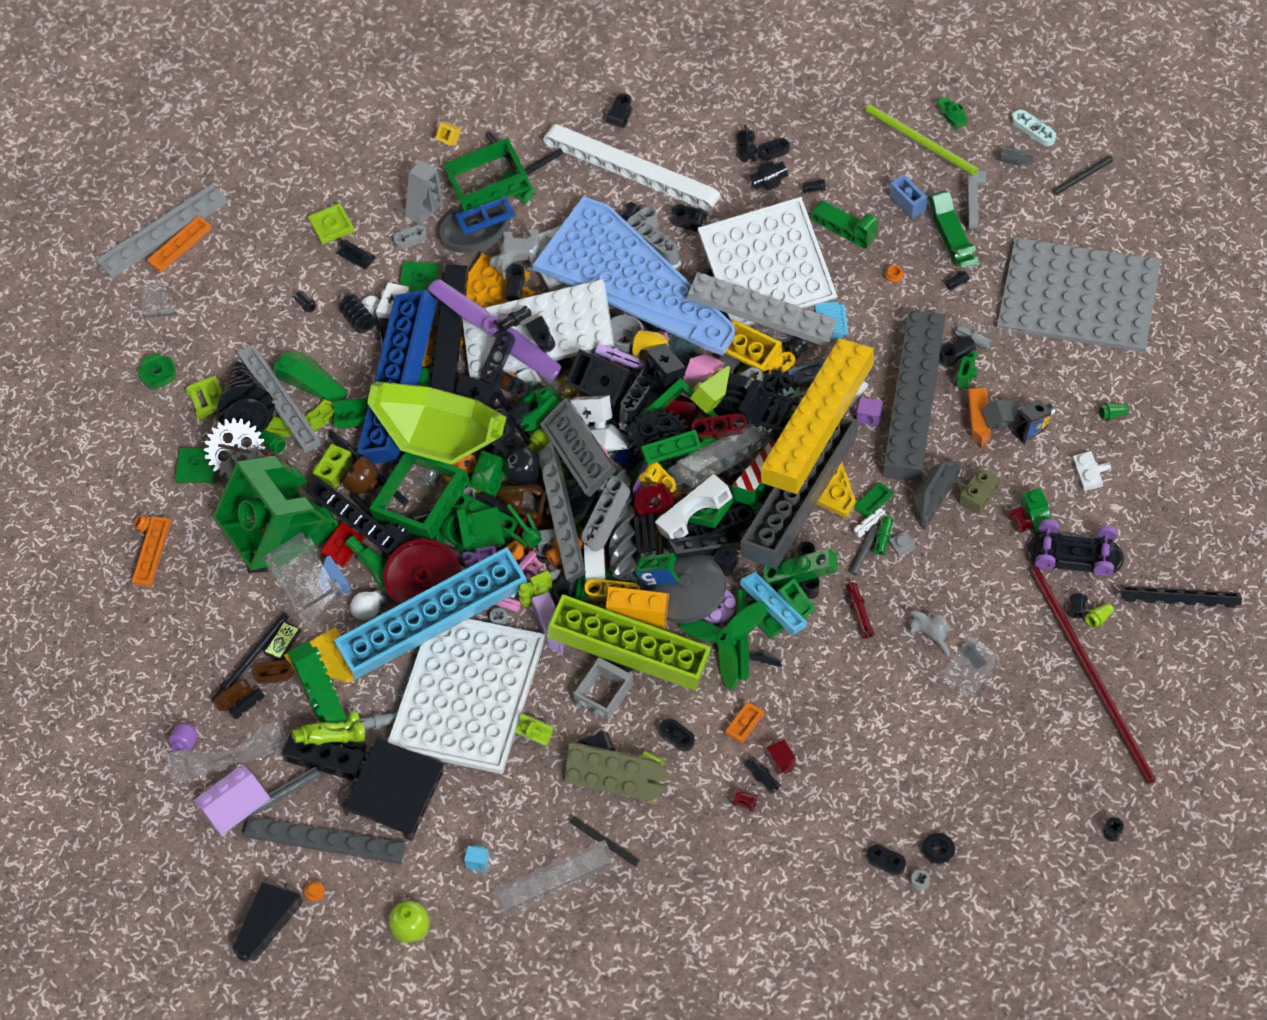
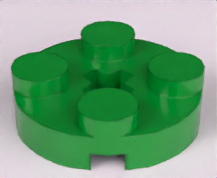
M152 354L146 357L141 362L140 369L138 368L141 382L150 389L164 387L174 381L176 377V368L173 360L168 356H161V354ZM155 369L161 370L159 373H154Z

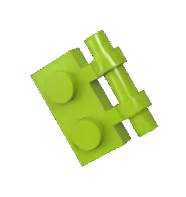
M548 570L530 578L531 582L520 585L518 593L520 604L523 607H528L531 599L535 596L545 593L553 594L552 579Z

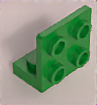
M497 507L470 514L465 509L457 510L463 546L467 552H474L476 548L505 544L499 509Z

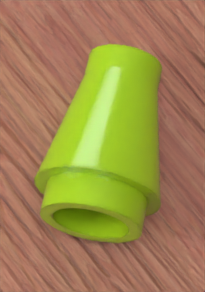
M1105 603L1088 611L1085 621L1091 628H1100L1114 612V608L1110 603Z

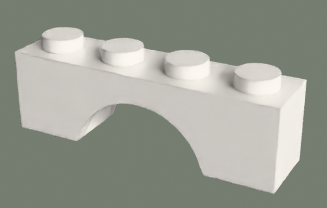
M713 474L655 521L659 532L667 540L685 537L688 534L687 522L692 514L703 508L719 509L733 498L729 487Z

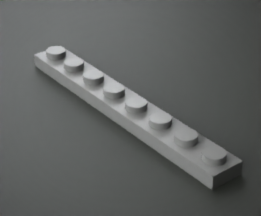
M254 344L237 351L238 357L244 366L274 399L270 404H275L274 410L303 452L306 453L321 446L319 438Z

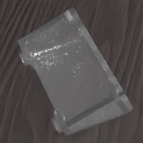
M301 532L263 556V559L271 568L272 573L291 601L295 612L305 626L308 627L341 595L340 590L342 587L336 579L332 580L313 549L316 545L311 537L306 538Z

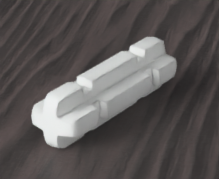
M882 508L875 510L874 514H870L860 522L861 525L858 524L853 528L854 534L857 537L864 535L865 531H869L873 525L879 523L878 520L881 521L883 516L886 517L885 511Z

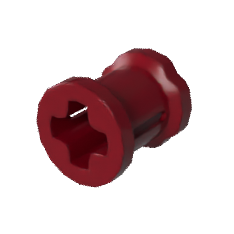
M1022 507L1015 508L1008 514L1009 519L1017 526L1016 530L1019 533L1028 530L1033 525V522L1024 514Z
M739 788L735 794L733 806L739 805L749 809V812H753L758 801V795H750L742 792V789Z

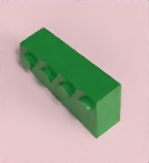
M308 641L288 651L287 653L310 707L319 721L329 723L345 721L347 718L338 701V694L332 688L333 682L329 675H326L328 670L324 662L319 659L322 656L318 648H313Z

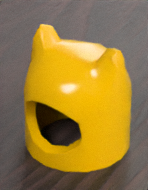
M640 330L633 342V355L644 360L647 349L665 343L669 347L668 340L661 333Z

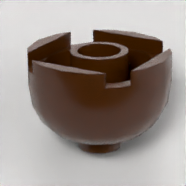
M362 456L353 465L354 469L351 473L347 474L343 482V487L354 494H363L369 490L373 491L379 482L376 480L378 477L376 465L370 459Z

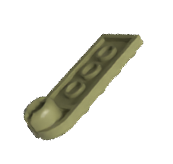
M575 742L569 743L564 783L646 801L660 797L670 785V783L666 782L670 780L669 773L656 760ZM654 780H656V781H661V782H665V783H663V784H657V783L654 782Z

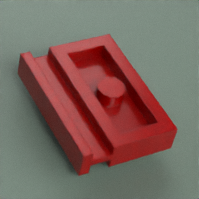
M341 522L320 554L325 558L330 555L335 564L340 565L344 569L354 555V552L345 544L346 541L354 535L362 543L365 537Z

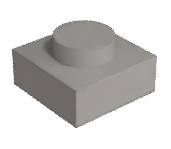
M906 531L889 539V544L898 557L916 549L915 543Z

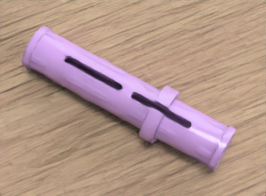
M600 343L596 346L594 354L606 357L611 362L616 361L641 371L645 367L643 359L619 351L616 347L611 348ZM606 351L621 356V358L606 353ZM624 358H627V359H630V360H632V361L638 362L639 365H638V364H635V363H633V362L627 361V360H625Z

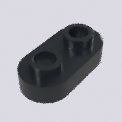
M665 719L660 723L659 732L661 737L678 750L686 752L694 747V734L676 720ZM672 729L673 732L667 733L666 730ZM684 740L688 741L687 744H682L681 742Z
M873 845L867 850V861L870 865L892 875H900L905 871L906 859L901 854L881 845ZM879 852L881 855L875 856L874 853ZM893 861H898L899 864H898V865H894L892 862H893Z

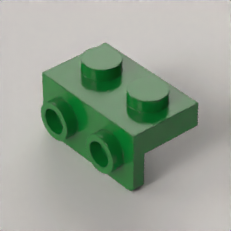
M368 397L334 401L335 428L363 427L368 409Z
M481 451L468 486L496 496L505 474L503 467L504 459Z

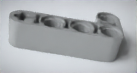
M644 207L627 220V223L672 266L679 263L680 256L677 244L656 229L659 226V220L654 207Z
M613 475L597 489L601 496L581 536L582 541L595 552L600 551L605 546L630 495L629 487L621 478Z

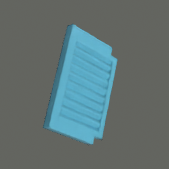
M828 302L815 305L816 313L837 320L830 340L843 339V336L849 335L844 304Z

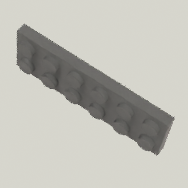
M566 397L540 423L586 495L591 497L617 470L579 412Z

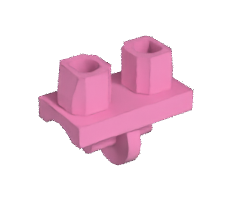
M530 551L528 555L523 554L518 560L519 567L525 575L527 582L530 578L539 574L538 570L542 564L537 559L535 552Z

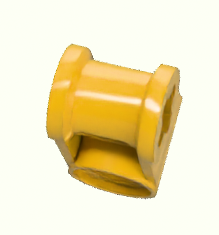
M658 463L646 466L645 471L639 475V480L644 485L662 482L671 492H674L676 489L674 478Z

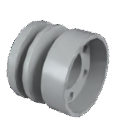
M629 315L613 317L611 319L614 346L619 351L633 355V342L638 331L643 330V325L638 319ZM606 351V353L621 358V356ZM624 358V359L627 360V361H630V362L635 363V361H632V360H630V359Z

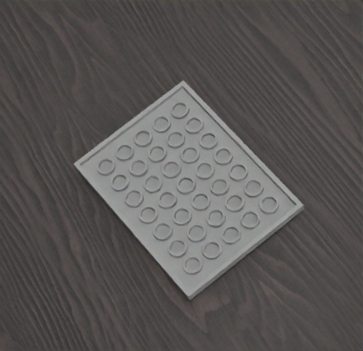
M1015 237L997 329L1145 353L1161 260Z

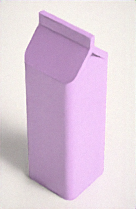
M550 593L535 596L531 599V605L542 633L545 634L547 645L550 649L563 655L565 644L547 638L548 626L556 610Z

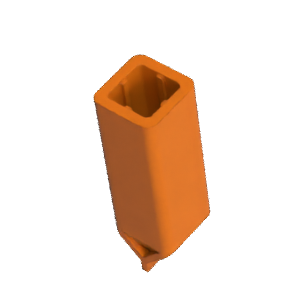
M975 388L968 390L971 437L983 449V445L991 437V429L988 428L982 411V407L988 404V395L986 388Z

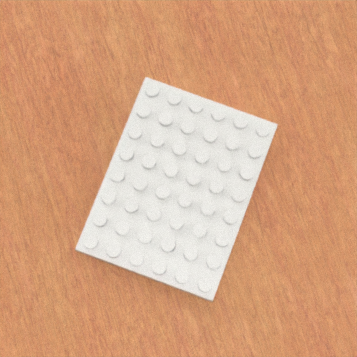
M467 619L421 644L388 742L433 760L503 774L516 734L515 729L523 712L542 652L545 634Z

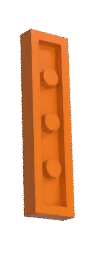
M197 216L148 258V264L159 273H162L212 229L211 224Z
M151 517L132 579L134 586L152 588L172 523L169 518Z

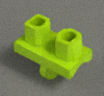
M521 713L515 733L548 746L555 727Z

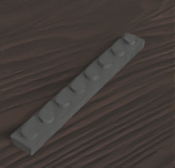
M550 443L537 451L565 577L567 581L573 582L585 575L586 571L559 454L554 445Z
M250 816L244 831L245 838L401 865L406 850V843Z

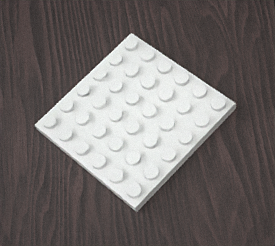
M802 197L698 228V233L714 278L742 286L748 290L759 292L804 309L837 299L836 291ZM727 313L730 322L734 319L746 326L757 324Z

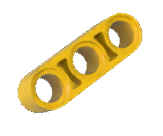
M590 579L584 586L587 597L590 600L607 602L608 586L640 590L639 586L635 583L602 579ZM596 586L599 588L596 593L589 592L592 587Z

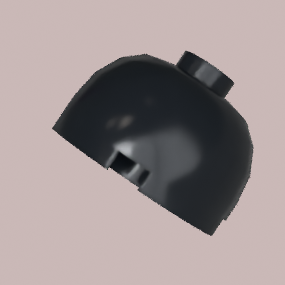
M524 446L514 448L504 459L503 467L505 474L515 484L533 483L541 473L538 453L533 449Z

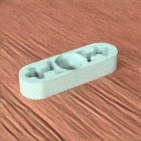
M1017 110L1013 113L1012 122L1016 127L1044 146H1051L1055 143L1056 133L1050 127L1024 110ZM1037 126L1039 129L1033 131L1029 127Z

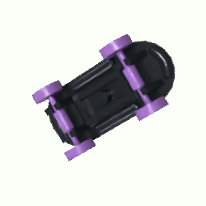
M1045 519L1039 523V530L1042 533L1033 537L1026 549L1028 559L1038 568L1045 570L1055 568L1110 576L1119 571L1124 562V554L1121 548L1113 542L1117 538V530L1111 526L1099 527L1097 530L1098 538L1058 534L1059 523L1051 519Z

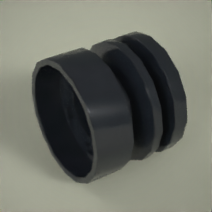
M729 374L726 393L717 407L713 409L718 416L740 414L739 405L744 401L747 389L752 385L753 380L743 375Z

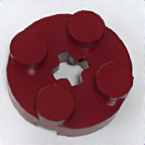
M662 482L648 483L638 490L635 500V507L638 513L646 517L653 513L655 521L674 505V496L671 490ZM652 498L659 500L658 505L650 503Z

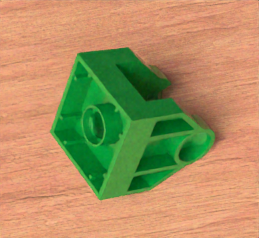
M276 456L238 461L213 514V518L250 570L286 564L312 547L329 539L338 528V522L329 509L317 506L306 497L298 498L300 497V486L307 482L306 478L297 467L287 465Z

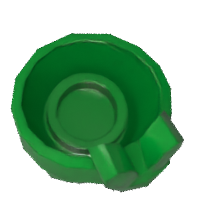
M458 515L449 516L442 524V537L459 550L465 551Z

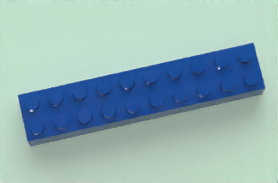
M426 290L395 295L374 383L386 382L418 386L437 301ZM368 405L357 454L360 457L364 456L370 459L374 464L399 461L402 451Z

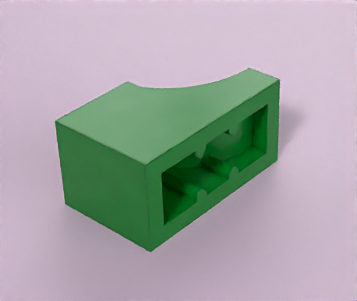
M1041 488L1022 493L1021 507L1027 518L1033 522L1032 528L1035 534H1041L1042 532L1039 530L1040 521L1045 519L1052 520L1048 509V502Z

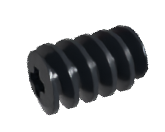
M349 294L341 300L339 311L347 318V321L356 332L365 333L374 328L377 322L376 319L365 308V305L361 303L356 294Z

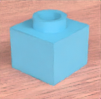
M480 845L468 846L464 859L466 869L486 872L490 859L489 851Z

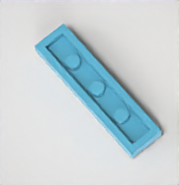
M756 572L741 579L740 585L757 602H765L768 606L767 612L791 635L806 628L808 622Z

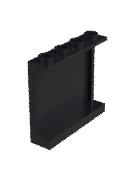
M377 738L375 744L370 745L367 752L369 756L366 761L361 763L359 768L360 775L358 779L355 778L351 785L352 791L349 796L346 795L342 807H344L346 816L351 812L404 833V838L412 840L444 773V763Z

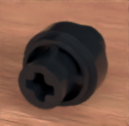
M772 161L763 162L757 167L758 172L749 175L755 190L765 187L766 190L770 191L778 188L782 184L781 179L789 176L783 161L774 164Z

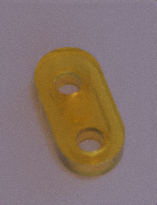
M565 370L559 374L558 380L562 390V398L566 397L570 400L580 397L578 389L565 384L570 372Z

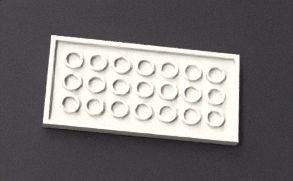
M603 279L484 308L491 316L499 317L500 320L505 319L509 313L516 312L524 306L530 308L532 315L521 321L520 325L511 328L520 332L538 348V344L532 338L525 324L542 315L556 343L555 348L551 352L545 353L555 361L577 356L579 349L595 352L598 343L611 348L615 347L606 287ZM463 318L469 375L475 379H482L481 371L493 346L495 337L487 335L485 330L470 324ZM491 324V325H490V328H492V327L496 328L497 326H496V324H495V325H492V324ZM500 351L494 354V359L496 362H499L502 359V353ZM509 354L503 370L512 372L528 368V366ZM493 363L490 364V365H492V366H494V367H498V365H496V364H493ZM488 370L487 374H489V377L493 376L494 373Z

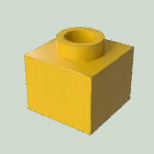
M440 122L435 139L447 145H456L461 128L449 122Z

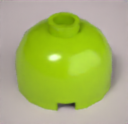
M404 901L397 904L391 910L389 929L396 940L403 943L417 942L425 937L429 931L430 918L427 910L420 903Z

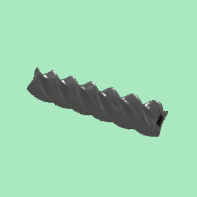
M625 470L612 474L621 478L627 486L632 483V479L625 475ZM631 493L609 536L611 572L614 579L619 582L638 580L633 574L638 562L632 557L637 547L631 541L632 536L635 534V528L630 524V520L634 517L635 512L628 506L633 500Z

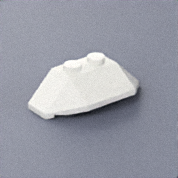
M594 424V426H588L599 444L608 451L630 449L628 436L614 425Z

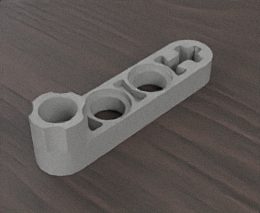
M978 170L975 176L967 172L969 230H978L977 186H986V170Z

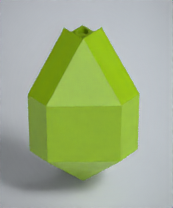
M375 382L371 384L367 402L401 451L451 465L501 437L506 421L504 415L478 400L428 386Z

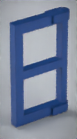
M506 196L455 214L464 235L515 217ZM504 204L507 213L489 219L486 209ZM481 212L485 221L467 227L463 218Z

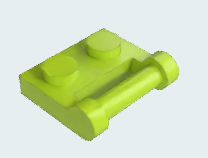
M216 375L186 387L185 391L192 400L198 420H202L216 412L222 393ZM198 391H202L208 406L202 407L197 395Z

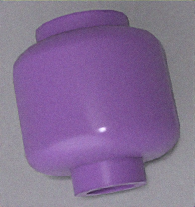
M178 724L170 734L168 741L175 752L187 753L197 742L198 734L196 728L191 724Z

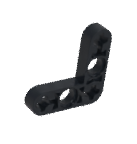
M501 331L493 343L482 368L481 376L485 381L523 398L531 393V385L527 381L503 370L515 343V336L511 332ZM503 337H507V339H509V342L504 343V340H502ZM498 346H503L506 349H500L498 348ZM500 351L502 353V359L499 362H496L494 359V354ZM491 363L496 364V365H498V367H494V366H492V365H490V364H491ZM488 370L494 373L493 377H489V374H487ZM505 376L510 378L508 386L502 384V379ZM515 384L523 386L525 391L520 392V389L514 387Z

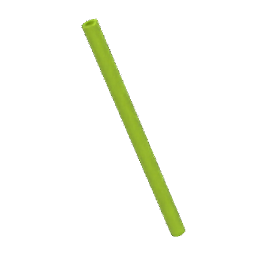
M871 104L866 107L865 111L962 170L973 176L978 173L979 169L883 111Z

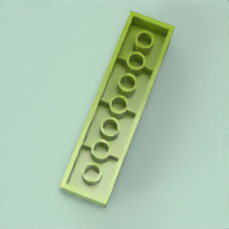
M563 594L548 626L547 638L694 691L698 687L711 651V647Z

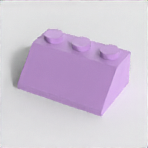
M242 764L193 801L202 816L220 835H223L269 801L270 797L253 774Z

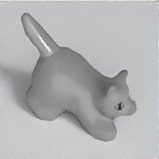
M911 611L910 614L913 616V619L909 620L911 635L914 636L918 632L927 634L937 642L945 655L949 656V648L944 643L948 632L951 630L947 620L940 615L929 618L924 613Z

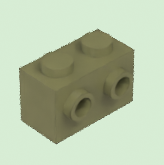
M979 468L977 473L971 475L967 487L964 486L959 493L960 505L980 515L999 489L1000 478Z

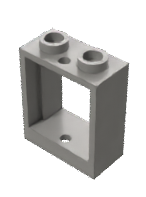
M598 658L575 691V704L582 710L587 709L591 711L597 718H604L609 721L634 685L633 675ZM600 675L621 686L607 708L585 697Z

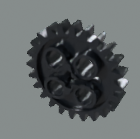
M655 408V413L648 409L647 415L641 413L640 418L635 417V423H631V429H629L628 442L630 443V449H634V456L640 454L639 460L641 461L644 459L640 449L641 446L686 433L689 426L685 425L684 419L679 421V414L672 416V410L667 414L665 408H663L662 412ZM662 425H667L668 428H663V427H661V426H662ZM643 431H650L651 433L646 434ZM678 457L660 462L661 467H663L664 462H667L670 466L672 459L678 462Z

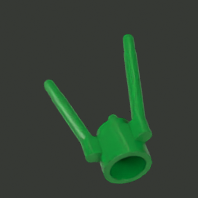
M508 504V509L525 531L522 533L523 539L505 527H502L503 531L519 541L525 548L528 546L529 548L536 547L541 542L542 535L530 514L526 516L532 529L526 526L512 506Z

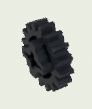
M772 369L770 375L764 373L765 379L763 378L762 384L766 391L776 393L775 390H777L779 384L780 388L777 394H782L783 389L788 392L789 387L796 391L798 383L794 381V375L789 376L787 370L782 373L781 369H779L778 373H775ZM775 398L772 399L770 406L774 405Z

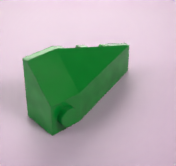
M297 350L283 353L273 366L278 380L322 400L340 401L344 400L348 394V391L312 357Z

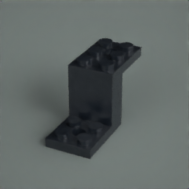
M579 349L577 356L556 361L561 366L560 372L556 377L565 380L566 385L591 396L609 395L611 405L617 406L631 371L611 363L610 359L582 349ZM570 358L575 359L572 368L568 366ZM608 376L610 384L605 387L602 382Z

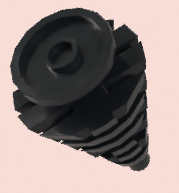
M241 362L234 364L227 378V384L223 388L216 413L220 411L217 419L221 424H224V419L231 423V419L234 417L236 423H238V420L242 418L243 424L247 421L250 422L249 428L253 425L256 426L254 433L257 431L263 432L273 416L275 404L272 403L270 405V403L274 399Z

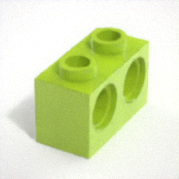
M331 444L328 450L324 451L319 464H316L313 469L314 479L318 477L336 490L354 462L351 452Z

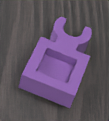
M495 546L476 548V553L464 552L465 568H469L495 554Z

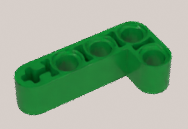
M819 201L809 213V217L813 222L863 249H866L878 235V221L871 214H865L859 220L826 201Z

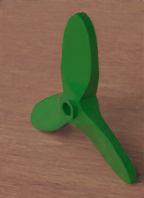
M755 602L734 616L728 625L722 629L701 620L679 624L681 630L689 636L703 642L718 645L721 676L725 686L730 690H734L738 682L739 667L735 645L738 640L748 635L758 626L767 614L768 606L765 602Z

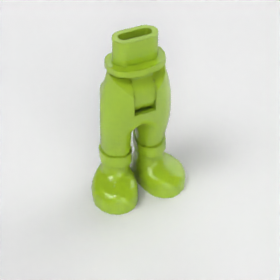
M351 711L345 723L320 722L300 726V729L292 730L291 734L295 743L303 742L306 745L309 743L321 745L328 742H363L365 729L363 723L359 722L358 712Z

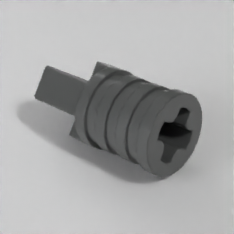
M1004 146L1000 161L1022 166V164L1032 165L1034 156L1025 154V150Z

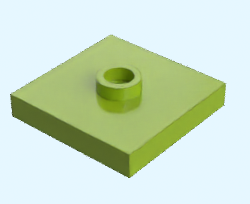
M340 203L307 216L322 245L355 232Z

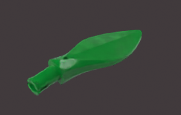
M353 535L345 544L358 556L357 561L370 571L380 588L386 592L383 573L387 560L375 553L370 547L365 548Z

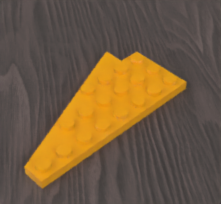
M482 253L469 272L466 295L467 298L482 308L509 302L505 300L509 275L507 274V278L503 279V274L499 273L495 267L489 265L491 256ZM524 270L526 284L530 278V272ZM523 285L521 299L526 298V296H536L535 291L525 288ZM436 322L430 330L422 368L434 366L432 350L436 349V345H434V334L438 333V329L435 327ZM464 328L462 329L461 347L466 345Z

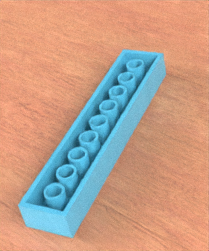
M506 547L335 639L336 648L354 680L517 593L520 585L527 583V579L510 550Z

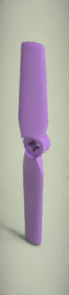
M440 279L435 280L429 285L428 290L470 324L485 330L487 335L493 336L496 339L500 331L497 327L490 328V325H495L501 321L499 317L491 316L487 310ZM513 328L506 330L515 336V343L510 355L548 380H553L558 375L561 366L517 330ZM503 337L502 340H504V343H508L509 339H507V337Z

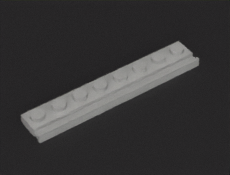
M212 183L97 258V264L112 279L166 244L197 216L204 219L227 204L228 200Z

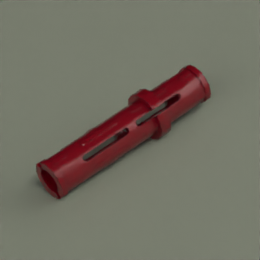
M851 582L853 590L850 584L845 586L850 598V607L854 609L862 638H868L866 631H868L871 638L875 633L864 606V597L860 595L857 582Z

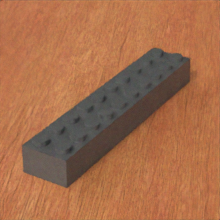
M908 310L883 477L919 482L922 480L946 314Z
M847 416L842 417L798 494L774 487L740 542L741 557L775 569L778 568L858 436L857 419Z

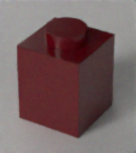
M785 739L766 747L767 757L778 775L790 773L796 767V757Z

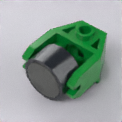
M550 385L534 390L521 398L517 405L510 408V411L516 423L524 432L533 431L541 426L540 423L563 399Z

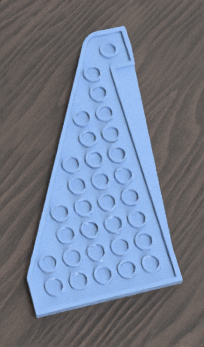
M583 196L533 264L534 271L550 276L571 287L603 279L608 304L711 352L723 356L734 340V325L719 310L688 300L687 296L692 284L607 204Z

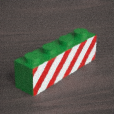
M770 441L761 450V453L752 460L749 467L742 472V475L734 481L732 491L735 501L755 506L771 487L762 483L761 467L774 447L775 442Z

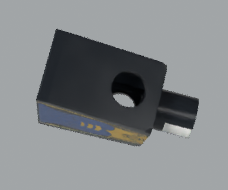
M1037 400L1020 408L1017 411L1011 433L1023 444H1026L1047 428L1050 416L1055 413L1054 407L1051 404L1045 406L1041 401Z

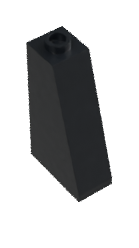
M262 882L233 946L236 957L244 962H248V960L255 962L303 903L301 895Z

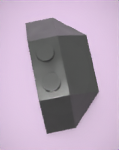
M942 462L932 467L928 474H924L920 488L915 489L912 498L914 499V508L922 529H927L958 477L961 462Z

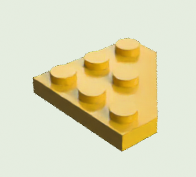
M842 462L816 505L847 518L856 504V500Z
M334 627L309 642L313 648L317 647L322 657L319 659L324 662L328 670L326 675H329L331 679L348 683L354 680L336 648L334 640L341 637V634ZM288 653L285 654L284 656L286 661L290 662L292 665Z

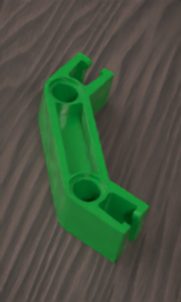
M943 190L929 194L928 198L934 222L954 264L961 268L978 264V257L973 256V251H976V247L970 244L954 211L950 192Z

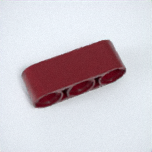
M742 414L702 418L692 423L691 430H695L698 426L705 428L703 433H697L699 440L740 435L747 429V420ZM737 420L742 421L743 426L736 428L733 426V423ZM718 423L724 425V428L720 431L714 428Z

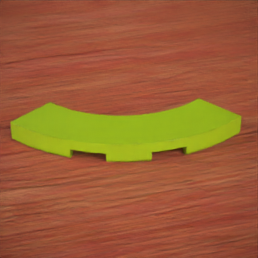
M323 399L314 410L309 412L307 416H304L313 431L321 428L334 417L333 402ZM273 416L265 429L281 437H293L280 417Z

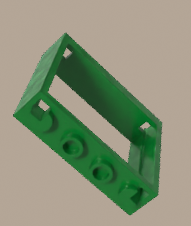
M509 137L443 164L463 211L498 200L504 196L508 198L532 188ZM508 154L511 155L519 171L518 174L463 196L455 176Z
M680 378L643 413L647 415L648 409L655 413V408L662 412L663 408H666L683 391L690 398L694 391ZM713 410L706 413L709 417L718 416ZM718 423V427L716 428V430H722L724 428V425ZM631 424L625 429L627 435L629 434V429H631ZM724 437L703 440L700 443L702 446L701 450L689 453L680 462L683 472L686 473L685 470L690 465L692 467L695 466L700 460L699 457L704 452L706 454L709 453L714 447L713 444L717 440H723ZM664 462L662 468L667 471L671 467Z
M405 452L401 456L396 468L390 473L386 484L381 487L379 495L371 503L369 510L375 520L388 525L391 523L396 527L401 525L412 534L433 540L470 480L464 469ZM413 464L452 477L424 524L385 509Z

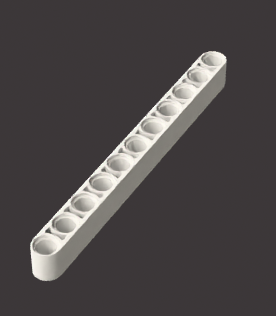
M553 124L543 138L545 144L555 149L561 148L567 154L706 211H711L721 196L716 189L557 124Z

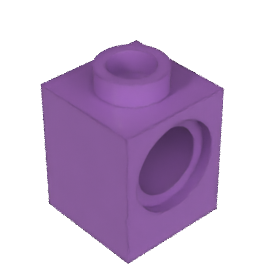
M861 397L859 404H855L854 415H857L858 423L879 426L883 411V401Z

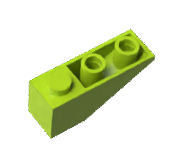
M729 366L722 370L719 368L714 373V376L709 375L703 383L699 382L694 387V394L690 399L705 413L717 407L724 397L730 371Z

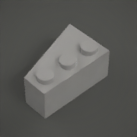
M420 160L416 165L412 166L409 172L405 217L423 225L443 203L437 169Z

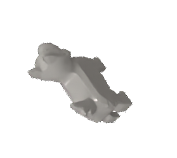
M538 229L529 230L530 237L527 239L522 237L513 238L512 231L503 232L504 240L500 254L491 257L489 262L491 267H495L499 273L503 274V279L507 278L508 269L515 261H530V268L533 269V264L540 254Z

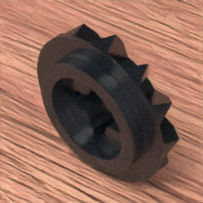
M934 833L924 840L922 852L925 859H928L931 864L938 863L941 865L945 862L949 863L950 859L954 857L955 844L949 836L942 833ZM942 843V851L935 855L934 847L937 848Z

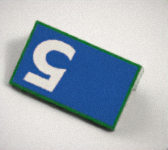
M673 553L641 557L639 559L635 573L645 587L679 583L680 581L673 571L676 556Z

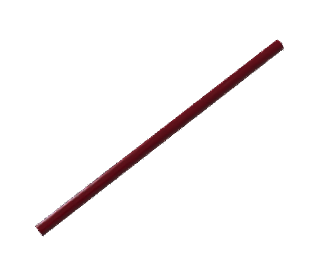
M1038 567L1032 568L1030 570L1032 577L1147 784L1156 781V777Z

